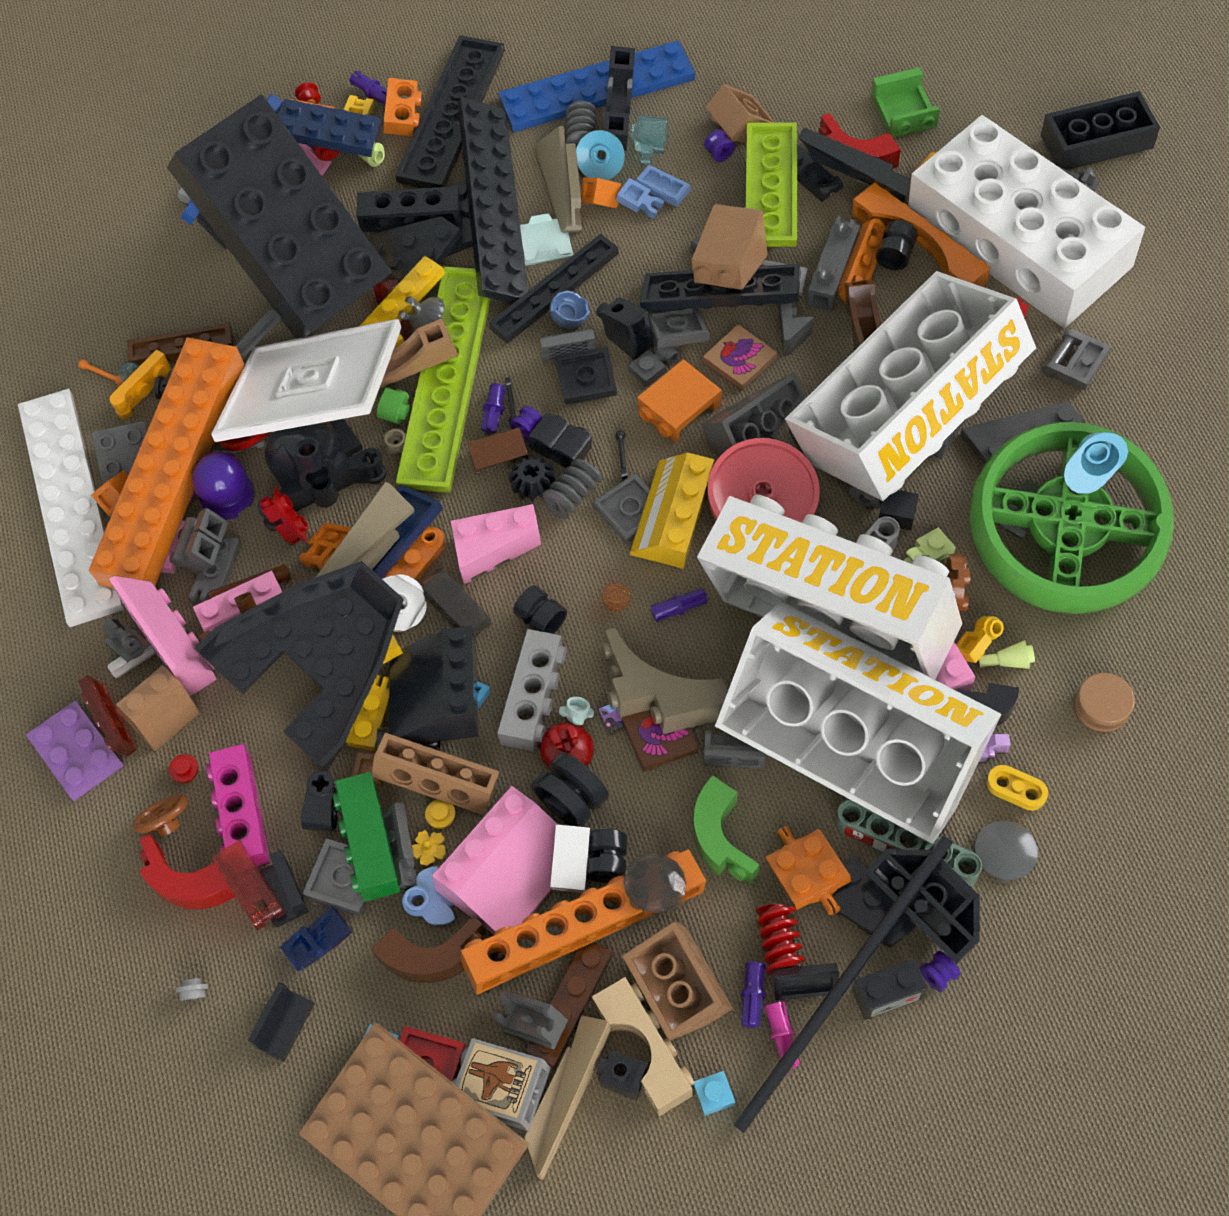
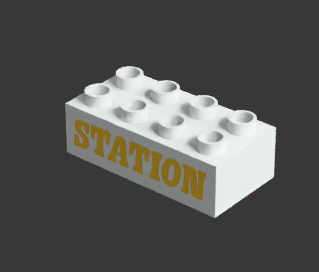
M936 271L801 402L785 420L812 466L884 501L890 494L895 493L903 486L905 479L928 456L936 453L941 448L943 441L966 418L974 415L979 410L981 403L1004 380L1009 379L1016 373L1018 366L1036 349V346L1016 298Z
M754 495L750 503L729 496L697 556L724 602L760 617H764L778 603L783 602L934 680L936 679L962 626L955 593L950 578L947 577L949 570L943 564L922 555L915 556L912 564L891 556L893 550L888 544L870 535H860L856 543L836 536L838 529L826 519L816 515L807 514L802 523L783 516L785 510L780 504L762 495Z
M780 602L752 627L715 727L933 844L955 812L1001 714L813 617Z

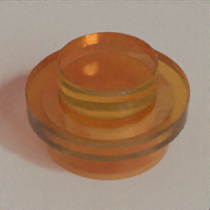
M610 584L602 592L604 605L613 611L624 609L630 602V591L623 584Z

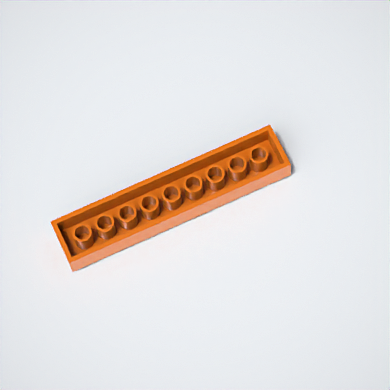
M186 338L89 567V572L100 586L114 588L109 580L113 576L152 582L154 587L156 586L194 492L192 481L194 467L199 460L209 454L214 442L211 434L244 368V362L237 347Z

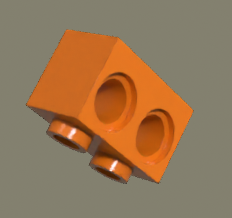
M388 78L384 134L413 137L414 128L418 127L420 113H415L416 106H421L422 91H417L418 81ZM406 95L408 98H401L400 96ZM399 117H405V118H407V119H406V120H399V119H397V118H399Z

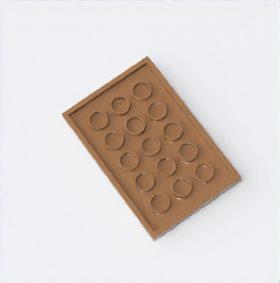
M378 1023L371 1026L299 1133V1135L396 1216H482L529 1146L527 1141Z

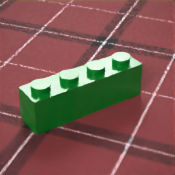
M367 772L335 781L338 792L332 793L336 810H342L343 819L338 820L342 838L348 837L349 846L344 847L348 865L353 864L355 874L350 875L354 893L360 892L364 902L399 893L398 879L372 773Z

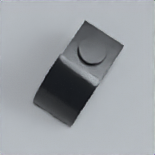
M989 683L986 693L957 689V692L1000 713L1001 716L996 725L998 726L1011 716L1019 695V687Z

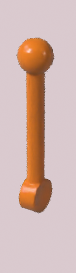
M83 359L78 363L79 368L83 370L88 369L115 381L117 386H120L126 380L123 375L115 376L90 365L87 360Z

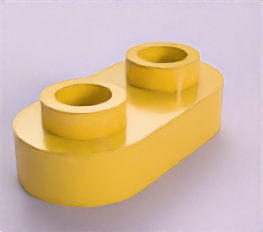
M998 765L988 775L987 787L993 795L1030 811L1038 810L1043 807L1047 800L1048 789L1041 780L1010 766ZM1003 780L1007 786L1001 787L997 784V781ZM1026 793L1034 794L1036 799H1028Z

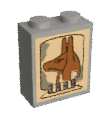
M472 1038L469 1047H466L462 1053L461 1069L458 1077L452 1083L504 1124L529 1131L551 1069L550 1066L542 1058Z

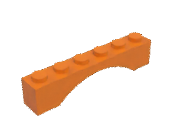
M874 182L853 199L852 217L860 223L864 224L874 218L881 220L885 227L889 222L895 220L908 222L917 230L918 237L915 243L923 247L934 258L942 273L981 287L987 284L990 267L983 260L978 259L967 251L964 246L956 243L944 231L937 229L925 217L918 215L906 203L899 201L887 189L880 187Z

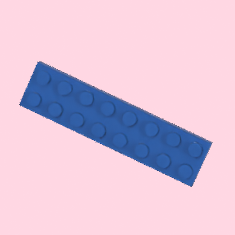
M679 40L635 52L631 98L695 80V72ZM610 60L498 92L499 100L506 111V117L512 131L517 132L565 118L567 107L577 101L590 102L595 108L606 106Z

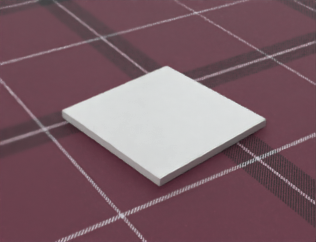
M399 319L254 347L211 434L214 441H224L370 414L402 328Z

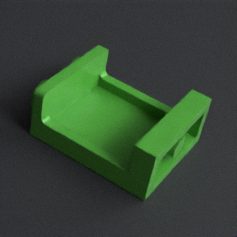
M920 67L873 78L871 97L892 138L928 130L938 125L940 110L938 106L932 107L922 87L923 73Z

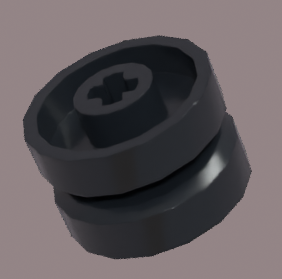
M561 752L549 763L551 773H540L531 783V788L538 799L560 820L569 826L583 827L591 818L590 809H599L609 798V793L600 779L587 766L570 754Z

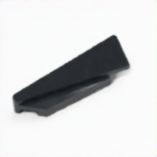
M805 127L802 129L798 140L805 144L813 161L869 185L875 182L880 187L887 189L895 198L905 202L910 190L911 179L891 171L892 164Z

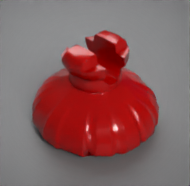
M563 722L550 727L544 733L540 743V757L549 770V763L561 752L570 754L585 766H588L592 761L594 742L584 727L575 725L572 722Z

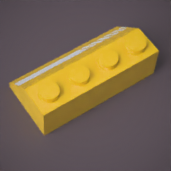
M684 453L659 460L630 555L684 569L707 494L708 480L714 465V459Z

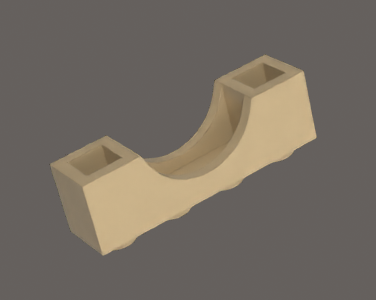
M626 977L593 995V1004L602 1020L610 1023L611 1032H630L640 1037L647 1044L651 1052V1064L646 1075L641 1080V1084L658 1116L692 1097L691 1086L695 1084L693 1078L685 1066L679 1068L674 1059L677 1056V1052L668 1038L663 1040L657 1029L661 1028L654 1013L652 1011L646 1013L641 1002L644 1001V997L635 983L630 985Z

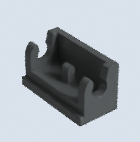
M705 730L704 766L764 769V752L732 735L712 734L711 730Z
M502 990L499 999L502 1004L506 1005V1012L504 1015L494 1012L493 1017L504 1028L503 1032L554 1050L568 1019L551 1004Z

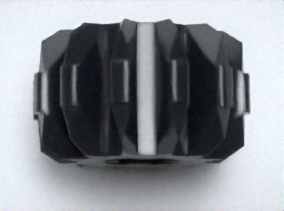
M532 454L529 460L521 457L519 460L520 464H513L512 472L509 473L512 491L514 494L519 493V497L522 500L528 496L532 502H534L537 496L543 499V493L550 489V485L556 481L551 462L546 463L543 456L535 460Z

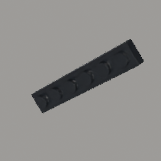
M599 234L490 321V330L508 344L550 310V303L559 292L567 290L572 292L619 254L618 247L602 234Z

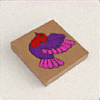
M737 324L703 356V362L743 391L777 359L778 352Z

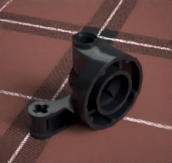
M329 421L278 430L268 440L264 451L265 462L282 488L279 491L282 495L286 494L290 498L295 512L313 503L320 507L332 506L338 499V491L354 483H380L387 475L386 468L381 463V453L377 449L367 448L347 458L342 450V440ZM258 503L257 509L259 514L264 517L265 527L270 531H277L275 525L278 523L276 521L271 523L261 511V505Z

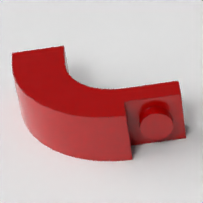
M830 113L821 116L820 128L818 129L819 134L893 165L892 169L899 167L901 149L889 133L873 139H855L841 130Z
M151 833L139 839L143 850L139 851L146 865V867L139 871L149 886L166 902L180 908L196 910L215 907L238 896L226 870L219 861L196 872H176L170 869L159 843Z

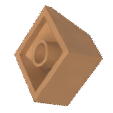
M725 84L721 86L706 106L712 115L710 117L711 120L723 128L727 139H730L732 142L747 143V123H775L753 95Z

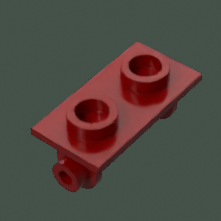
M275 487L272 498L266 496L260 500L261 511L271 523L279 519L282 520L275 525V528L286 543L290 542L291 545H294L300 538L304 543L307 542V530L309 529L307 521L302 515L298 516L295 512L290 498L286 494L282 495L279 489Z

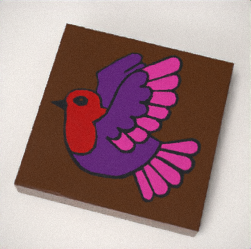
M650 710L624 716L621 719V723L643 772L688 757L699 751L690 728L663 734L660 725L654 724Z

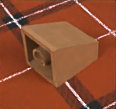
M718 204L713 206L692 258L695 283L741 290L745 287L768 256L763 210Z
M163 665L116 704L118 714L154 751L158 750L200 713L183 685Z

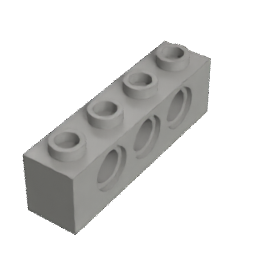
M527 629L497 733L500 745L535 752L537 742L541 743L545 733V725H542L544 716H549L552 708L551 691L552 689L556 690L559 683L557 669L559 664L564 663L566 657V647H563L561 635ZM539 662L547 663L544 667H535ZM531 688L540 689L537 693H528V690ZM527 713L533 715L528 720L520 719L522 715Z

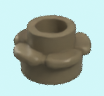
M400 429L388 431L383 440V446L386 447V451L390 454L402 453L406 434Z

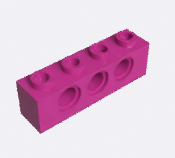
M244 744L209 753L210 764L206 765V770L210 782H214L215 791H211V799L214 808H218L220 818H216L215 823L219 836H223L224 845L220 846L224 864L228 863L234 872L270 863L250 753ZM237 778L235 783L226 785L230 779ZM242 804L238 811L231 812L235 805ZM247 831L244 838L235 840L240 832Z

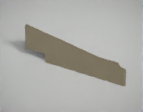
M558 126L537 142L535 148L561 232H582L580 215L581 193L575 143L565 144L564 126Z
M385 482L316 577L363 561L372 570L399 539L398 531L395 528L413 514L414 508L391 484Z

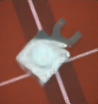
M639 115L637 124L632 125L631 140L635 142V150L642 153L641 163L651 164L653 153L664 154L669 136L668 118Z

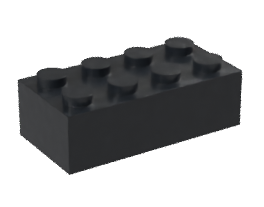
M1138 91L1045 114L1040 136L1055 165L1068 170L1153 149L1160 126L1141 92Z

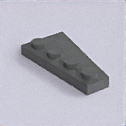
M1067 401L962 428L960 435L985 465L1000 446L1021 432L1055 422L1084 423V419Z

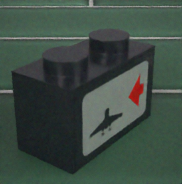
M915 958L856 979L852 988L853 995L864 1020L922 1000L928 990Z

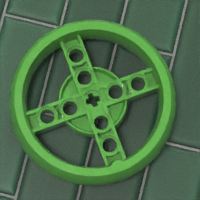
M1082 422L1049 423L1031 428L1009 439L996 450L982 467L975 481L970 499V530L977 553L985 567L998 583L1011 594L1024 602L1048 611L1085 614L1106 610L1125 602L1139 593L1155 578L1168 555L1174 531L1173 504L1168 487L1159 469L1133 442L1116 432L1093 424ZM1109 432L1123 438L1127 444L1128 454L1125 462L1117 471L1135 489L1145 510L1113 506L1109 495L1102 487L1091 493L1073 494L1069 491V486L1064 478L1065 466L1086 436L1093 433ZM1063 451L1060 477L1051 479L1035 493L997 488L1003 475L1021 460L1041 453ZM1007 505H1015L1019 511H1012ZM1036 509L1046 511L1048 516L1038 514ZM1069 515H1072V516H1073V517H1072V520H1069V519H1068V518H1069ZM1094 518L1102 519L1106 525L1096 523ZM1123 522L1130 523L1135 530L1127 529ZM994 523L1029 528L1036 543L1051 554L1048 580L1025 568L1009 553L1001 541ZM1062 540L1071 541L1074 547L1065 546ZM1107 541L1146 547L1137 564L1120 578L1102 585L1079 587L1082 557L1099 550ZM1059 566L1067 567L1071 574L1061 572Z

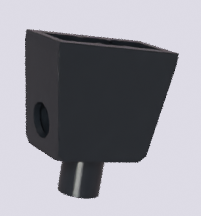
M621 297L615 299L610 304L604 302L599 305L596 314L602 319L607 338L632 359L636 360L654 346L648 313L645 309Z

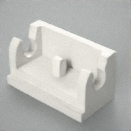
M566 825L555 826L550 888L552 890L583 893L585 890L590 828Z

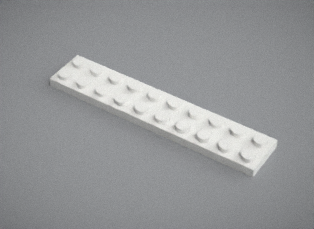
M70 389L18 404L66 623L69 627H73L124 610L123 603L116 590L100 586L89 572V567L103 537L105 527L100 506L91 496L96 490Z

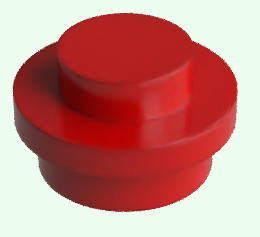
M179 755L171 761L168 768L169 775L175 782L189 783L198 774V762L191 755Z

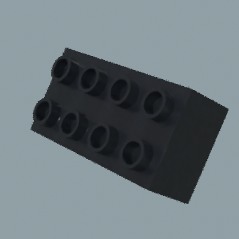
M262 94L175 152L167 166V169L271 307L281 316V320L296 339L307 336L392 273Z

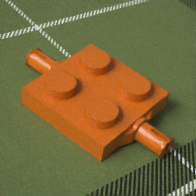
M783 826L784 831L780 828L777 834L785 845L765 858L796 911L810 903L821 901L829 915H834L833 910L835 913L839 912L840 906H838L832 895L838 888L850 883L851 877L821 830L817 829L802 838L795 839L788 826Z

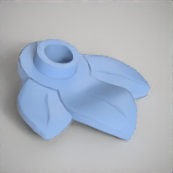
M434 866L424 869L417 875V885L405 892L402 898V905L404 910L411 916H422L431 925H446L455 920V916L450 908L454 904L435 891L432 875L438 870V867ZM417 898L424 900L420 906H414L413 902Z

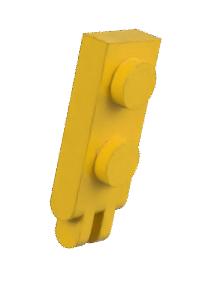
M377 675L346 740L348 747L376 752L378 747L377 728L384 727L389 710L390 677L384 676L382 684L379 686L380 675Z

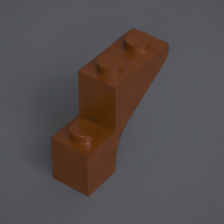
M871 279L844 283L847 315L851 318L854 351L882 325L878 312L875 283Z

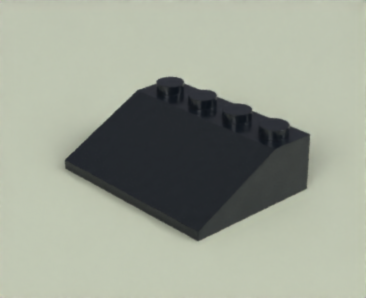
M472 626L442 629L401 649L403 654L390 660L388 734L414 743L479 737L477 655Z

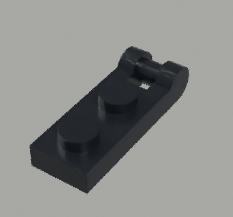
M797 144V181L822 202L830 197V193H836L843 189V183L838 176H833L823 166L813 161L811 156Z

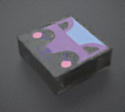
M609 703L597 708L598 715L608 736L624 730L616 708L611 709Z

